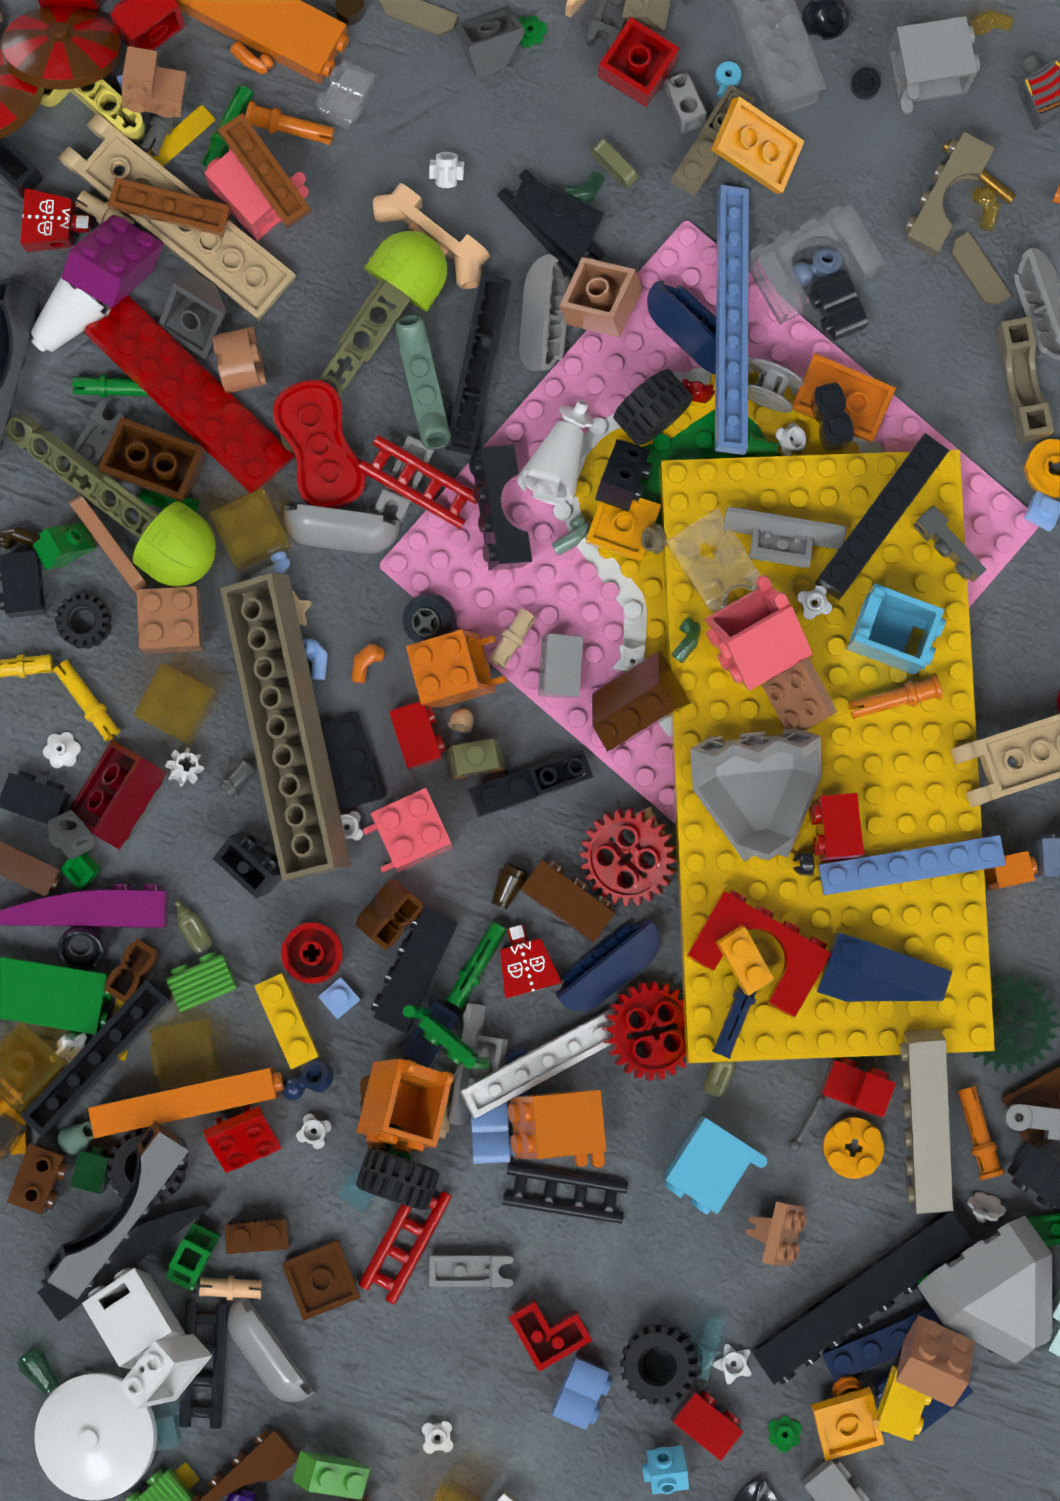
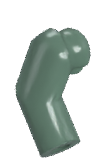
M583 516L572 519L570 526L573 531L552 543L554 550L559 556L577 546L589 532V523L585 522Z

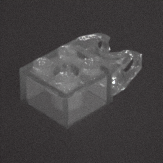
M718 508L665 542L704 605L714 613L727 606V596L732 590L743 588L751 593L758 589L756 580L759 577V572ZM705 544L707 547L713 546L716 551L712 553L714 555L713 559L700 555L702 551L701 545Z

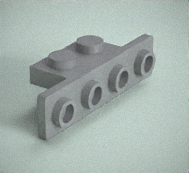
M727 507L723 522V530L752 535L750 559L809 568L813 545L839 550L843 545L847 529L845 526L833 523H823L734 507Z
M467 1004L462 1017L464 1026L462 1041L479 1054V1057L488 1058L490 1066L487 1069L466 1068L463 1063L457 1066L453 1078V1098L448 1107L449 1124L467 1126L469 1122L470 1111L459 1090L505 1065L508 1040L482 1036L486 1011L485 1005Z

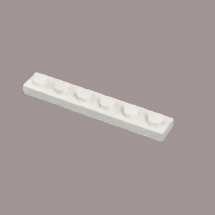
M610 1008L459 1090L472 1117L477 1118L611 1045L603 1042V1040L611 1036L609 1032L603 1031L602 1028L611 1026V1022L604 1018V1016L614 1015V1011Z

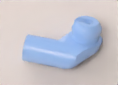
M284 551L276 552L270 558L273 565L251 574L250 579L268 573L282 574L289 568L290 559H287Z
M312 638L303 639L306 657L312 663L311 679L325 680L328 661L327 651L317 640Z

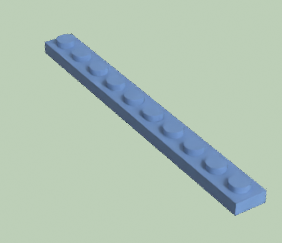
M721 184L717 190L715 451L744 455L748 450L749 189Z

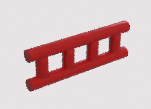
M378 434L372 445L380 449L371 464L363 460L357 470L461 530L466 519L459 516L467 500L476 504L474 490ZM390 455L406 464L397 479L382 471ZM416 470L431 478L423 494L408 486ZM442 485L457 494L449 509L433 501Z
M442 1190L438 1198L432 1197L429 1208L432 1210L424 1225L408 1217L412 1207L400 1204L358 1285L368 1291L372 1283L383 1287L389 1291L385 1300L396 1305L452 1195ZM401 1228L418 1236L410 1252L393 1244ZM387 1255L403 1263L395 1280L379 1272Z

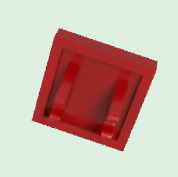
M250 1104L243 1106L244 1113L223 1121L221 1116L215 1118L217 1124L203 1130L207 1143L225 1173L239 1169L248 1163L269 1156L271 1153L282 1149L278 1137L260 1106L251 1109Z

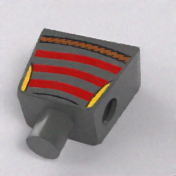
M1033 54L1020 63L1027 77L1021 81L1018 93L1035 131H1038L1060 117V61L1053 60L1043 67L1036 55Z

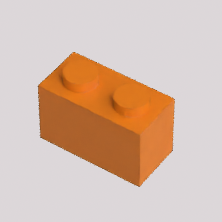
M1029 851L1004 856L1005 866L984 869L988 891L1035 881L1034 875L1037 874L1035 858L1030 857Z

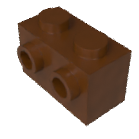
M35 1142L28 1144L7 1203L41 1215L47 1213L48 1209L52 1210L59 1195V1192L55 1191L59 1180H64L70 1164L66 1162L68 1154ZM44 1160L48 1163V1169L44 1167ZM33 1190L37 1192V1198L34 1197Z

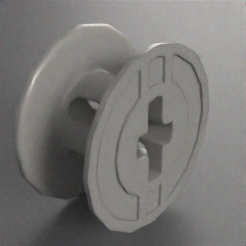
M751 359L749 366L759 374L755 385L748 384V399L768 409L785 413L792 412L793 406L782 396L786 387H803L804 381L801 377L776 363L763 359Z

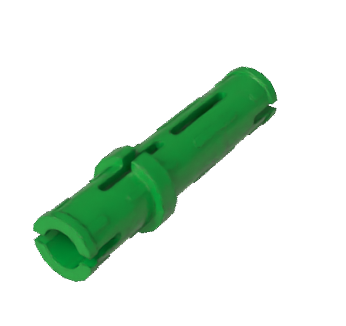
M237 85L216 132H213L210 136L209 148L201 161L205 168H207L212 160L217 157L222 158L227 150H229L218 129L240 114H245L249 102L254 96V92L249 88Z
M100 375V377L73 376V395H99L100 398H106L107 395L150 397L131 378H107V375Z
M492 921L490 922L489 927L475 948L464 970L458 972L457 975L460 977L446 998L447 1001L461 1009L464 1007L463 1005L474 986L478 987L481 981L478 979L492 958L504 934L507 932L505 928Z

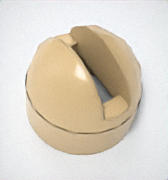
M457 709L453 711L448 726L453 730L469 733L474 723L473 715L468 709Z

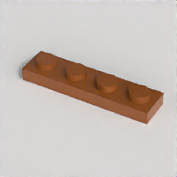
M243 113L218 129L220 136L286 228H289L311 213V208Z
M116 177L108 202V207L112 210L224 237L231 211L230 205Z

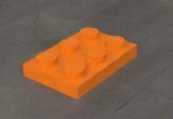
M814 353L803 378V387L799 388L793 401V410L815 419L811 410V396L815 388L837 382L845 396L844 411L849 415L853 423V436L872 444L896 388Z

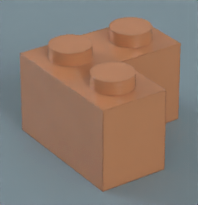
M128 46L122 76V108H127L136 113L145 111L156 113L165 118H180L186 86V72L157 67L158 51Z

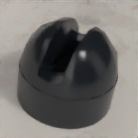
M813 851L796 854L792 861L800 862V866L793 867V870L801 876H814Z

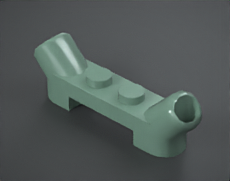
M407 315L398 319L395 329L422 444L427 449H441L449 444L451 435L424 319L418 315Z

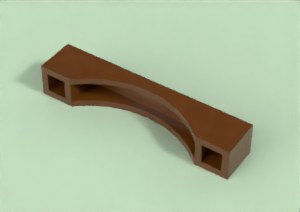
M277 1426L271 1432L266 1428L253 1440L256 1446L247 1453L245 1450H242L230 1462L234 1467L226 1474L220 1471L208 1482L211 1488L203 1496L199 1492L196 1493L191 1501H219L228 1493L242 1486L260 1481L277 1480L298 1460L300 1451Z

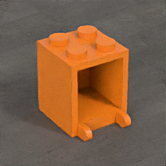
M461 629L406 646L421 705L436 708L447 707L496 692L495 686L506 683V676L492 678L484 648L486 645L497 642L496 637L489 636L482 639L480 634Z
M392 1059L373 1062L356 1133L367 1136V1142L384 1145V1142L394 1144V1150L411 1153V1150L424 1152L425 1148H436L454 1075L449 1072H440L418 1065L411 1060ZM389 1124H392V1125H395V1126H398V1127H401V1128H400V1130L394 1129V1128L389 1127Z
M575 1090L516 1096L510 1099L511 1104L508 1106V1117L513 1126L511 1149L515 1153V1158L546 1159L574 1155L575 1164L578 1167H585L588 1164V1154H591V1164L593 1167L601 1168L604 1166L606 1141L601 1090Z

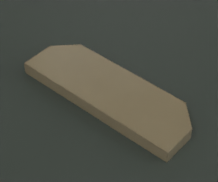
M380 0L385 16L437 36L453 31L459 17L454 12L422 0Z
M969 231L956 238L953 243L951 256L982 302L998 306L1011 298L1012 295Z

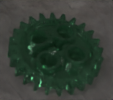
M1011 975L1007 976L1006 983H1002L999 976H995V985L991 986L992 1000L1000 1001L1003 1009L999 1016L993 1017V1020L1005 1021L1007 1015H1012V1020L1034 1021L1037 1023V1026L1013 1027L1010 1033L1007 1032L1006 1027L993 1026V1030L1001 1033L1002 1043L995 1047V1051L974 1053L973 1058L980 1057L981 1055L985 1056L983 1066H987L993 1061L994 1071H998L1001 1065L1004 1064L1007 1073H1011L1013 1065H1016L1018 1070L1023 1072L1024 1062H1027L1033 1068L1035 1067L1033 1060L1035 1056L1045 1060L1041 1052L1043 1048L1052 1051L1053 1048L1047 1041L1048 1039L1058 1038V1036L1050 1031L1051 1028L1059 1027V1024L1051 1022L1050 1018L1057 1015L1058 1012L1048 1011L1047 1007L1053 1003V1000L1043 1001L1041 998L1046 991L1042 989L1035 993L1036 983L1034 981L1026 987L1024 986V977L1022 976L1017 984L1013 983ZM1023 1000H1027L1033 1005V1013L1027 1018L1020 1017L1016 1012L1017 1004ZM1024 1030L1030 1032L1033 1036V1043L1028 1048H1021L1016 1043L1017 1034Z

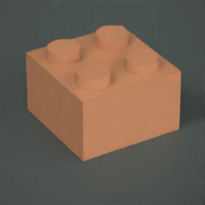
M582 257L559 306L567 325L620 338L643 289L636 269Z
M197 586L136 590L139 649L144 654L204 651L201 592Z
M918 1315L903 1340L896 1382L954 1407L969 1383L975 1341Z

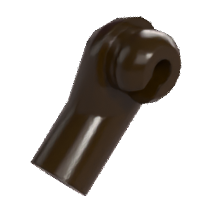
M20 526L6 528L0 531V547L8 550L12 548L13 542H20L34 548L33 544L41 537L39 534Z

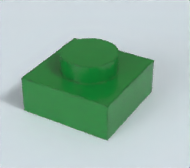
M86 852L74 859H68L60 870L81 891L89 886L102 869Z

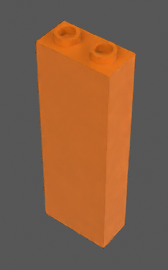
M175 0L181 12L261 54H267L272 60L318 84L322 83L324 77H330L336 64L334 59L338 52H344L350 39L345 23L301 0Z
M275 1067L89 1107L88 1111L93 1136L98 1138L148 1127L154 1121L161 1124L281 1097L280 1091L284 1090L283 1077L281 1072L276 1073Z

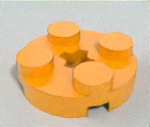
M1046 439L1030 451L1023 469L1027 482L1035 492L1039 491L1055 499L1060 498V475L1051 474L1048 471L1050 468L1048 463L1050 461L1053 464L1060 463V440Z
M847 1117L836 1122L826 1131L822 1142V1152L828 1165L835 1173L846 1178L857 1179L872 1174L879 1166L884 1154V1143L880 1131L870 1122L857 1117ZM852 1139H856L857 1145L861 1146V1151L856 1152L854 1157L849 1156L850 1152L845 1149L846 1143L851 1144Z

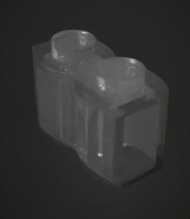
M344 60L340 67L336 65L332 70L329 82H332L327 92L323 90L320 93L316 107L319 108L320 118L351 132L377 81L376 74Z

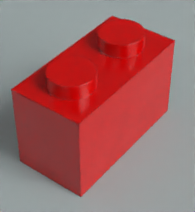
M419 701L389 711L408 771L442 760L440 753L445 751L441 735L434 736L431 724L436 723L431 706L425 707Z
M692 1389L671 1416V1420L713 1456L722 1461L744 1432L739 1426L741 1420L728 1409L724 1413L714 1406L717 1400L705 1390H702L699 1394L695 1389Z

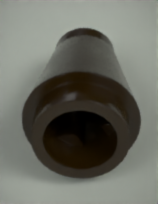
M505 863L503 869L499 868L491 903L508 910L509 905L527 881L525 879L527 871L510 863Z

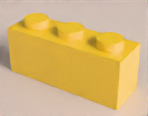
M281 973L254 985L290 1069L297 1068L321 1057L286 975Z

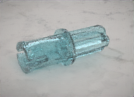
M708 1317L701 1343H697L699 1346L698 1355H702V1362H699L702 1372L698 1378L710 1379L716 1354H720L718 1347L725 1326V1321L720 1318Z

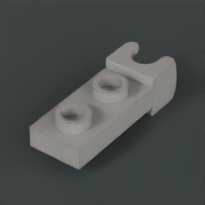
M407 436L402 449L428 464L435 451L427 449L421 441ZM397 459L390 475L397 479L406 464ZM416 470L408 486L417 491L424 474ZM385 486L378 499L375 511L378 514H383L387 506L395 505L398 507L396 513L397 520L403 523L412 501Z
M513 1254L430 1255L429 1287H513V1278L504 1277L499 1273V1268L502 1265L513 1262Z

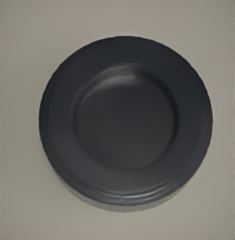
M869 68L860 69L851 80V91L854 96L861 100L872 99L879 91L881 80L874 70Z

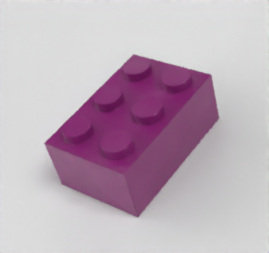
M113 214L70 249L61 279L113 308L154 272L164 243L155 239L151 234L129 224L124 218Z

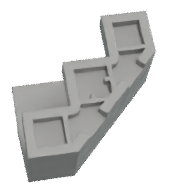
M792 728L783 729V735L767 737L765 731L740 734V739L723 741L722 736L708 737L691 748L693 790L743 861H747L754 855L760 859L770 860L777 854L788 858L822 777L821 736Z
M1026 1216L1005 1224L997 1230V1234L986 1241L981 1240L965 1250L958 1259L948 1266L945 1263L917 1286L944 1326L965 1335L967 1338L974 1340L976 1343L1015 1364L1035 1348L1052 1341V1253Z

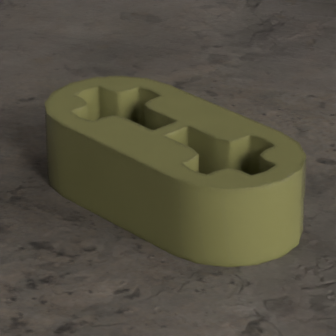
M600 139L590 148V152L596 161L625 189H628L639 179L632 166L604 139Z

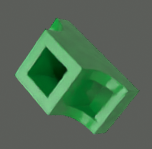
M83 522L46 528L39 534L41 538L33 544L46 570L65 567L75 559L89 554L97 548Z
M193 1222L186 1236L182 1239L169 1265L170 1268L165 1278L192 1292L221 1235Z

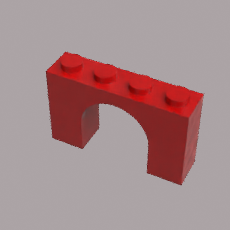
M732 889L730 893L723 891L687 952L686 957L708 970L714 971L723 956L716 943L717 940L739 926H744L747 930H760L770 934L778 941L782 948L784 967L765 1003L791 1018H795L831 955V952L826 950L827 944L814 936H811L809 940L799 934L801 929L786 920L783 924L772 919L774 913L760 905L756 909L745 903L747 898Z

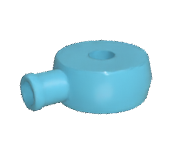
M726 61L716 68L714 77L719 86L717 96L722 98L730 84L736 87L740 83L742 72L736 63Z

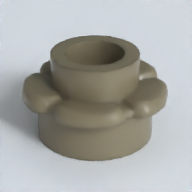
M655 524L654 527H647L643 530L641 543L646 551H654L655 554H660L666 544V534L661 525Z

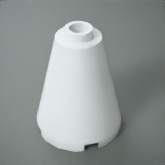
M60 278L31 329L33 336L31 342L42 352H45L46 349L53 352L82 333L88 324L108 315L111 312L110 307L104 303L101 305L96 298Z
M566 420L555 424L519 474L517 483L524 492L526 487L534 492L533 498L552 505L563 506L565 501H569V504L573 502L576 493L584 435L580 427Z

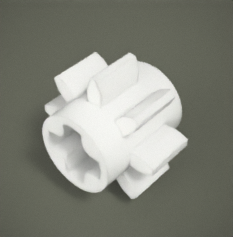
M441 152L436 154V160H430L429 179H435V184L438 187L452 188L457 186V180H463L464 161H458L457 154Z
M188 747L181 754L174 750L171 754L174 761L170 760L165 764V767L170 769L171 772L168 779L174 778L179 781L180 787L187 780L195 784L198 780L195 773L199 774L204 770L203 766L198 765V759L201 755L195 756L190 753ZM181 763H185V768L189 769L187 772L183 771L184 767L180 765Z

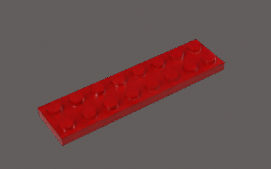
M129 295L125 296L113 308L110 307L111 312L108 315L85 327L84 334L251 495L293 461L295 455L231 393H226L223 386Z

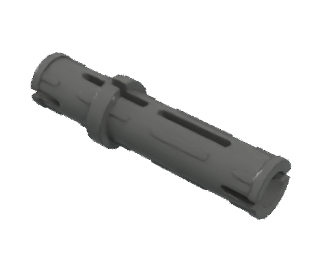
M189 73L186 76L184 97L194 81V77ZM157 114L156 117L152 118L150 122L152 127L144 143L141 145V149L147 153L151 144L154 143L150 155L156 157L159 155L167 134L170 135L173 130L172 123L175 117L165 118Z

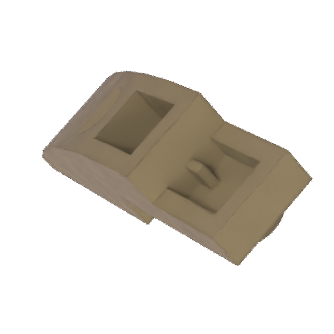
M730 84L704 124L700 135L672 176L670 183L696 197L722 158L711 151V148L732 99L740 96L753 105L755 98Z

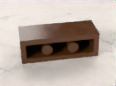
M551 859L548 863L541 860L520 891L594 943L615 914L611 910L613 904L601 895H598L595 899L586 891L589 887L576 877L572 881L562 875L564 869Z

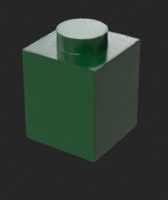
M90 1145L89 1150H80L70 1187L96 1194L104 1193L108 1180L107 1171L109 1170L107 1160L111 1157L106 1155L107 1149Z

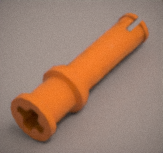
M250 101L245 115L252 126L267 129L270 134L280 131L329 146L332 144L334 137L332 134L335 132V127L282 114V110H279V108L274 107L272 110L257 106L254 101Z
M933 673L930 678L916 682L908 680L906 683H903V687L856 700H849L848 705L850 710L862 707L851 712V716L855 720L859 717L906 704L910 707H916L919 702L933 698L942 700L943 693L939 678L936 673Z
M972 1086L958 1090L957 1094L961 1101L963 1113L972 1138L973 1147H971V1154L976 1157L980 1170L978 1178L979 1180H985L1003 1175L1006 1172L1005 1169L1001 1168L996 1153L998 1145L995 1144V1141L991 1140L978 1098L977 1088Z

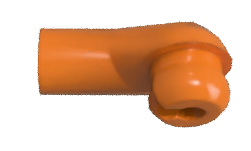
M235 42L230 48V53L242 65L260 75L268 73L267 70L273 67V61L267 54H262L259 58H256L241 42Z
M369 644L354 656L351 682L366 683L367 667L373 662H381L384 659L385 651L382 647L376 644Z

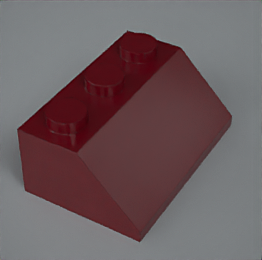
M111 740L68 811L72 810L89 829L91 834L120 850L124 842L130 837L131 831L138 819L145 812L152 796L161 786L167 772Z

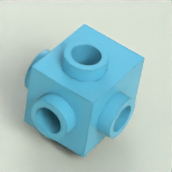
M683 1445L646 1450L647 1463L642 1464L644 1483H651L652 1495L660 1493L670 1494L674 1491L689 1489Z

